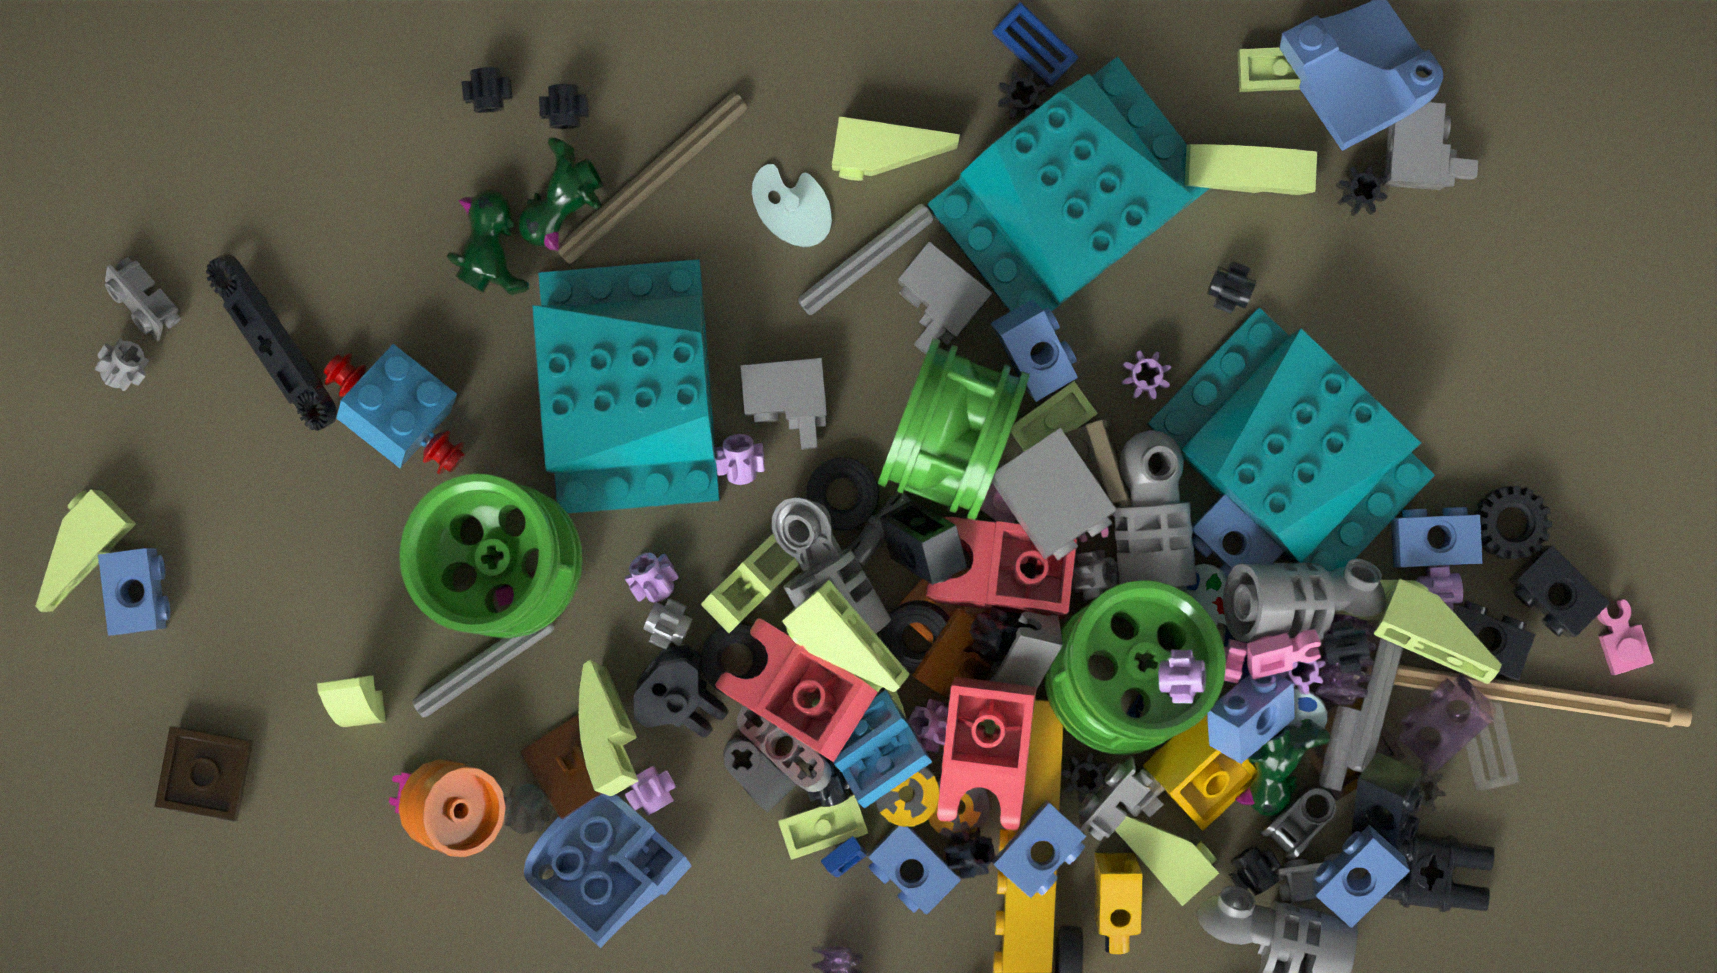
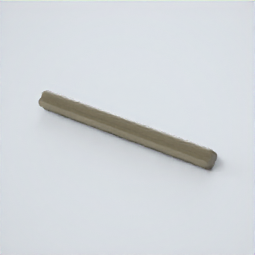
M735 92L729 94L607 201L602 208L598 209L559 244V251L557 252L569 264L578 259L747 110L745 101Z

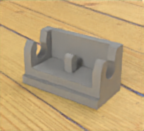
M1024 612L1021 614L1019 622L1032 624L1036 629H1018L1017 637L1004 660L995 662L991 667V671L996 672V674L989 681L1034 686L1037 690L1063 645L1059 617L1054 614L1045 616Z

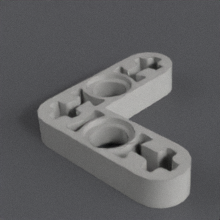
M745 706L741 708L737 717L740 731L795 784L808 792H817L827 786L831 779L832 771L830 764L822 755L762 717L763 725L760 728L754 726L752 718L756 713ZM785 736H791L793 747L790 753L782 757L777 756L775 746L778 740ZM801 758L813 766L817 772L813 779L808 777L807 772L796 764Z

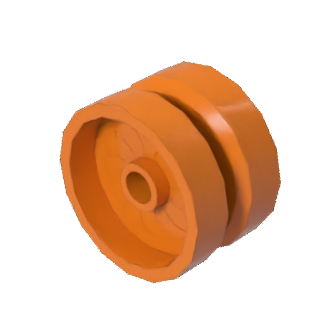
M438 759L423 764L409 776L401 791L398 809L402 826L411 839L448 856L468 857L482 852L495 840L503 825L506 806L502 789L491 775L479 768L467 766L457 761Z

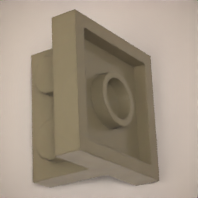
M1112 419L1099 420L1064 433L1111 503L1131 497L1130 489L1122 480L1119 469L1120 453L1122 451Z

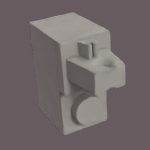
M1428 102L1411 115L1388 127L1384 173L1386 180L1383 186L1441 190L1444 187H1453L1455 179L1473 180L1477 177L1478 160L1456 158L1457 150L1451 149V144H1443V139H1448L1451 128L1450 115H1445L1446 103Z
M931 242L927 243L898 279V284L903 287L899 293L917 308L921 303L927 307L923 318L919 321L926 329L914 343V346L925 355L933 337L942 340L947 345L952 339L955 340L992 294L991 291Z
M822 358L740 365L745 415L754 416V423L778 421V413H786L789 429L800 430L801 449L818 448L816 427L826 426L825 417H827Z

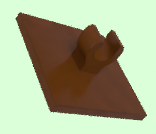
M959 608L955 610L912 675L948 700H950L951 685L954 677L985 680L991 672V667L997 662L972 649V645L976 640L972 638L969 631L975 619Z
M579 714L520 751L561 819H564L603 794L594 790L586 767L580 738Z

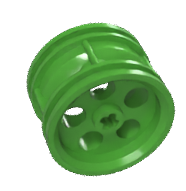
M933 337L878 484L886 487L888 480L899 484L897 492L903 493L904 490L948 506L950 507L949 511L956 513L958 506L968 510L966 518L975 520L1011 432L1030 373L1021 371L1019 378L1009 374L1011 366L1004 364L1001 373L972 363L967 358L956 355L958 346L952 344L950 352L938 348L941 340Z
M463 475L436 486L416 505L408 518L401 538L400 568L409 595L419 609L430 619L446 628L497 638H517L535 633L551 624L567 608L578 588L582 572L583 557L580 537L572 519L563 507L541 491L494 475ZM519 508L525 517V528L521 535L513 537L506 530L505 520L512 510ZM470 517H476L480 521L484 532L482 540L474 545L465 544L460 536V528L463 522ZM539 550L536 573L534 578H531L526 571V561L531 553ZM500 552L503 553L504 559L499 560L497 565H495L494 559L500 557ZM469 564L476 570V581L469 589L458 592L452 580L454 571L460 565ZM503 585H510L514 591L513 602L506 610L498 612L493 604L495 590Z
M1132 581L1107 590L1069 618L1060 627L1063 645L1044 676L1049 703L1060 723L1070 734L1083 744L1098 751L1109 754L1130 755L1141 753L1160 745L1171 737L1188 730L1208 714L1216 703L1224 683L1225 651L1220 633L1214 621L1194 598L1182 590L1165 583ZM1112 617H1121L1129 621L1134 629L1132 639L1122 640L1114 635L1110 625ZM1157 632L1162 635L1172 650H1192V657H1195V660L1204 661L1206 670L1205 691L1196 692V696H1193V703H1173L1172 698L1166 692L1160 691V661H1169V657H1172V652L1166 651L1159 645ZM1102 655L1112 661L1114 672L1108 681L1097 680L1091 675L1088 669L1090 656ZM1136 658H1140L1143 661L1141 667L1145 669L1144 671H1140L1137 668L1139 662L1135 660ZM1127 690L1138 691L1143 698L1144 708L1139 718L1128 716L1121 707V697Z

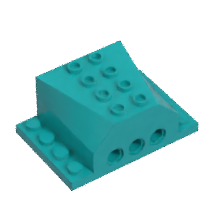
M1117 56L1094 75L1088 74L1057 93L995 141L960 173L959 179L927 203V207L1009 312L1032 299L1042 309L1049 307L1053 311L1210 188L1185 185L1187 144Z
M700 260L538 273L541 305H532L545 468L546 471L555 474L557 503L568 514L720 501Z
M1260 307L1251 314L1146 424L1153 431L1163 432L1173 438L1181 449L1183 460L1219 495L1226 494L1284 550L1282 555L1290 563H1315L1323 566L1326 571L1345 567L1350 560L1355 559L1435 476L1412 453L1421 444L1412 433L1302 328L1288 335Z

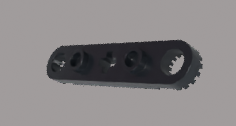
M224 254L209 261V264L206 266L208 268L206 274L210 275L207 277V280L212 281L210 284L211 288L215 287L214 292L216 294L219 293V296L222 297L225 302L223 306L290 404L293 403L297 408V413L302 415L300 419L301 421L305 420L304 425L306 427L309 426L311 430L319 431L333 424L337 417V410L333 399L241 263L229 254ZM225 270H227V271H226V275H227V274H230V276L228 277V279H230L231 281H228L227 278L225 277V274H224V271H225ZM318 404V405L316 406V408H317V409H318V408H321V410L318 411L321 415H319V414L317 413V411L315 410L314 405Z

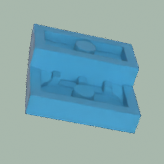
M885 690L873 699L833 763L843 773L856 800L866 808L932 761L890 693Z

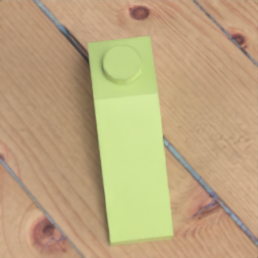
M839 116L832 170L840 171L839 177L862 181L863 175L874 176L957 149L960 134Z
M91 489L89 492L84 490L76 495L68 504V509L71 511L62 519L35 605L41 612L53 611L98 565V555L109 553L136 525L102 490Z
M1398 580L1388 596L1374 635L1485 684H1489L1499 672L1501 663L1438 595L1429 592L1428 588L1419 582Z
M830 580L808 596L782 620L787 626V632L791 639L798 645H803L809 653L892 692L900 688L910 675Z
M1129 815L1115 829L1119 836L1182 906L1219 874L1212 866L1217 861V858L1202 842L1195 846L1184 837Z

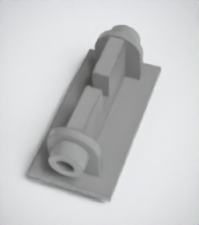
M129 257L124 258L116 265L118 272L111 264L107 266L105 277L107 292L117 303L123 302L132 312L131 318L141 332L144 334L149 332L158 341L160 340L164 324L169 329L181 320L177 314L179 309L161 289H158L150 296L144 293L154 286L155 282L138 261L132 262Z
M1132 756L1123 765L1121 763L1114 765L1104 779L1105 786L1097 795L1094 793L1089 794L1079 806V830L1083 832L1088 825H1091L1088 831L1096 839L1101 841L1104 836L1110 837L1127 817V813L1119 808L1117 804L1122 801L1133 810L1152 789L1150 784L1154 781L1153 777L1143 769L1137 774Z
M1340 853L1325 856L1324 862L1327 860L1333 861ZM1307 859L1292 860L1284 863V868L1279 869L1276 874L1279 881L1285 880L1286 883L1279 885L1281 900H1289L1290 904L1318 900L1314 893L1312 881L1314 880V873L1322 863L1308 865ZM1353 869L1347 875L1352 880L1362 879L1361 873H1353Z

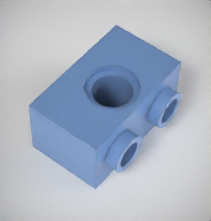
M1032 299L990 323L1018 377L1021 371L1030 373L1025 390L1036 402L1078 378L1072 367V364L1077 362V359L1066 341L1060 343L1054 331L1058 330L1060 326L1049 307L1042 309ZM1045 342V346L1040 353L1030 355L1031 349L1035 344Z
M1226 494L1220 495L1192 524L1193 547L1206 558L1212 554L1223 564L1219 569L1224 572L1226 577H1228L1233 567L1238 564L1273 563L1284 552ZM1231 531L1237 533L1242 539V548L1235 555L1228 554L1222 545L1224 536Z
M1467 507L1443 508V516L1427 517V509L1402 510L1403 518H1395L1391 521L1393 567L1482 564L1480 515H1468ZM1435 525L1440 527L1445 534L1443 545L1437 549L1432 547L1427 539L1428 531Z
M157 548L99 554L98 560L108 636L166 629V620L170 619L171 611L168 597L166 595L162 596L161 580L165 579V564L161 555L157 556ZM135 580L140 581L145 589L143 598L137 603L129 596V586Z
M1251 674L1221 697L1208 712L1209 745L1240 764L1243 763L1295 719L1293 682L1279 674L1255 680L1252 679Z
M1045 800L996 855L992 863L1030 898L1036 892L1043 895L1057 880L1058 877L1054 874L1057 868L1064 861L1071 864L1084 850L1085 845L1081 841L1086 835L1050 802ZM1042 840L1050 842L1053 847V853L1047 861L1037 862L1031 858L1030 851L1036 842Z
M896 825L868 853V857L873 861L868 866L869 869L884 884L891 879L902 890L897 895L899 899L914 913L920 908L927 915L961 881L960 876L953 869H948V864L910 826L901 827ZM908 859L918 860L923 865L921 876L914 880L905 879L899 871L904 861Z
M1370 825L1362 833L1360 831L1354 832L1343 844V851L1333 861L1327 860L1319 866L1314 873V880L1312 881L1315 896L1351 928L1410 871L1406 858ZM1361 867L1368 870L1362 879L1352 880L1347 877L1348 873L1354 868Z

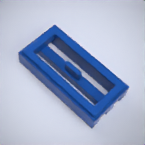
M1021 2L992 32L1049 88L1079 58ZM1019 15L1065 58L1062 63L1053 57L1015 21ZM1009 27L1055 71L1050 74L1005 30Z

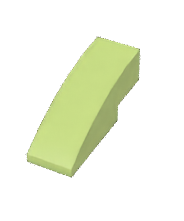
M1186 145L1185 185L1249 193L1263 191L1291 195L1313 193L1316 189L1317 152L1258 146Z
M772 534L702 602L701 606L730 633L799 566L796 558L782 549L777 543L774 534Z
M589 660L583 664L579 689L581 744L594 790L608 796H613L639 781L624 748L625 744L636 739L637 736L607 667Z
M373 675L317 683L318 693L326 710L339 726L350 727L386 722L382 690L375 691Z

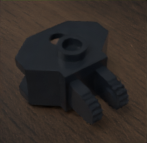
M689 645L671 647L666 650L662 649L637 677V689L634 691V719L646 728L671 723L679 728L684 724L693 732H696L697 735H700V737L707 738L713 731V727L695 709L699 706L719 720H723L729 712L727 706L721 700H718L717 697L706 690L707 682L701 679V654Z

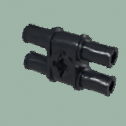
M1416 832L1411 841L1405 839L1398 851L1406 858L1410 871L1383 899L1398 900L1399 904L1405 908L1413 905L1437 908L1440 912L1449 911L1451 907L1479 911L1488 910L1490 900L1489 888L1454 883L1452 874L1455 867L1491 871L1494 864L1493 847L1460 843L1453 835H1448L1445 838L1422 835ZM1430 861V866L1437 868L1436 875H1430L1427 881L1425 876L1420 875L1421 867H1428Z

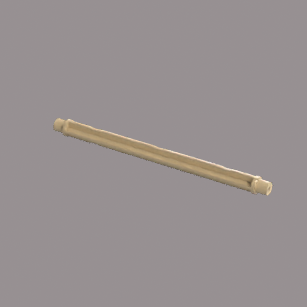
M1369 661L1366 672L1367 680H1369L1374 662ZM1405 665L1398 666L1394 685L1656 723L1670 728L1674 725L1689 727L1692 720L1691 709L1676 707L1674 703L1661 704L1500 679H1492L1489 684H1485L1465 674Z

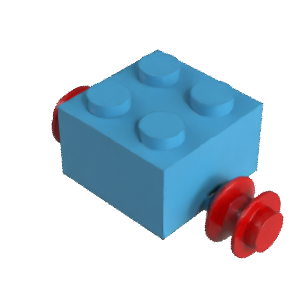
M392 344L367 372L365 364L356 368L350 363L352 359L351 353L346 354L344 357L338 354L328 363L323 372L327 376L324 384L328 386L334 382L340 386L339 396L343 397L340 401L337 419L397 467L401 468L421 445L425 448L423 451V462L427 463L434 460L439 464L437 474L440 475L445 470L452 473L459 466L466 455L461 451L465 443L460 442L453 445L449 442V430L437 433L436 435L433 433L451 413L457 394L405 352Z

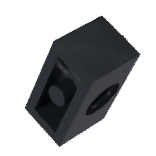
M915 500L880 516L890 558L930 584L934 585L945 582L953 574L967 568L957 526Z
M1542 545L1543 547L1538 552H1535L1508 580L1516 587L1513 590L1514 595L1529 608L1534 605L1545 615L1542 622L1552 633L1558 637L1562 634L1566 637H1577L1610 602L1553 545ZM1554 583L1560 584L1564 590V598L1558 605L1552 604L1548 598V590Z
M1466 600L1463 607L1453 605L1454 613L1476 637L1485 627L1492 630L1495 639L1493 645L1488 650L1501 663V668L1497 674L1508 679L1519 680L1536 634L1524 630L1527 623L1503 615L1501 621L1486 616L1488 608Z
M1377 752L1358 778L1351 833L1356 831L1362 833L1370 825L1397 850L1405 839L1411 841L1420 824V819L1416 817V811L1419 809L1424 797V791L1420 789L1422 772Z

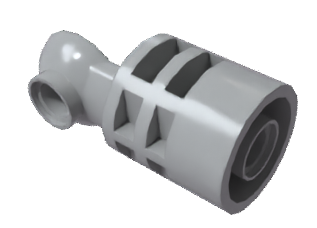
M1148 430L1138 433L1126 442L1120 453L1119 469L1122 480L1130 489L1132 506L1115 507L1116 511L1113 513L1116 526L1115 539L1117 540L1116 555L1119 585L1132 581H1156L1173 587L1197 584L1194 547L1192 544L1193 530L1190 518L1191 504L1189 501L1180 502L1178 482L1183 474L1184 460L1179 446L1173 438L1163 432ZM1154 453L1161 460V468L1155 475L1148 468V460Z
M801 497L790 498L781 502L772 515V531L777 543L785 552L796 558L803 572L784 585V589L794 607L798 606L825 582L830 580L875 634L887 626L891 621L890 616L850 548L841 550L832 534L831 517L825 506Z
M1352 559L1345 567L1336 568L1332 571H1326L1323 566L1315 563H1241L1233 567L1226 580L1223 593L1225 621L1231 635L1241 642H1254L1264 636H1276L1288 633L1291 639L1299 633L1311 629L1316 630L1321 640L1324 638L1323 634H1327L1331 627L1335 611L1343 610L1356 616L1370 617L1378 615L1384 610L1386 596L1380 582L1382 574L1374 564L1363 559Z
M1238 886L1224 887L1220 894L1209 897L1198 908L1197 917L1200 925L1216 939L1230 944H1259L1258 954L1261 955V965L1258 973H1351L1358 937L1357 923L1351 928L1337 915L1275 900L1270 908L1257 905L1254 896L1246 889Z

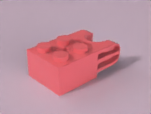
M943 517L957 526L961 546L971 559V569L961 577L950 578L945 582L934 585L929 583L926 590V597L929 600L937 603L991 610L995 606L1004 612L1018 614L1024 612L1045 616L1054 614L1058 615L1059 619L1064 620L1069 612L1076 549L1059 560L1056 559L1054 554L1044 560L1020 524ZM1026 563H1032L1035 565L1034 570H1039L1040 575H1035L1033 579L1025 577V574H1022L1021 569H1024Z
M761 618L757 619L750 629V634L766 648L768 663L759 676L753 679H741L725 672L716 682V688L834 762L878 692L847 670L809 653L803 645L795 643L789 635ZM815 698L820 699L819 703L813 707V700Z
M954 677L950 692L937 812L939 820L948 822L954 820L959 810L961 797L973 788H985L992 791L1000 802L1001 825L1005 829L1017 830L1019 828L1036 687ZM991 719L994 720L996 725H999L1000 729L995 728L994 734L986 733V727L979 725V722Z

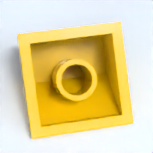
M1207 715L1188 730L1172 737L1143 765L1164 788V791L1202 831L1236 801L1235 798L1250 786L1257 775L1256 768L1248 759L1240 764L1209 745Z

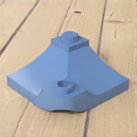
M1372 0L1349 11L1326 18H1319L1317 15L1282 33L1280 50L1300 78V90L1342 151L1406 118L1426 105L1438 93L1443 80V70L1430 50L1424 51L1419 47L1387 0ZM1423 71L1429 77H1419L1416 72Z
M601 794L564 819L558 817L547 828L527 856L524 876L536 892L601 948L642 908L661 894L665 896L692 865L679 850L662 837L649 822L634 811L616 794L613 796ZM546 870H554L551 878L542 879V875Z

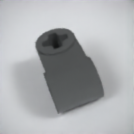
M734 737L726 744L723 752L726 769L743 786L749 796L767 813L797 785L747 737ZM747 748L751 750L749 752V764L746 765L742 761L736 765L733 763L735 760L733 750L738 749L741 752Z
M1305 785L1290 799L1288 806L1279 814L1271 816L1260 829V834L1264 837H1271L1285 851V858L1291 861L1310 844L1314 836L1333 818L1336 811L1335 799L1330 792L1320 785ZM1315 794L1323 795L1325 798L1324 809L1318 814H1308L1305 809L1307 799ZM1281 828L1288 831L1293 836V839H1289L1281 831Z

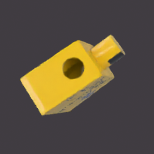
M1094 853L1095 921L1098 932L1101 935H1105L1106 952L1125 954L1130 951V935H1139L1141 933L1142 871L1135 853Z

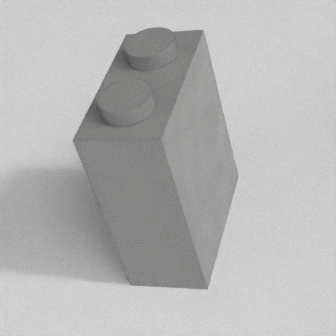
M1061 428L996 470L991 481L1044 560L1053 554L1059 560L1078 547L1074 540L1088 531L1090 536L1094 537L1112 524L1108 517L1116 511V508Z

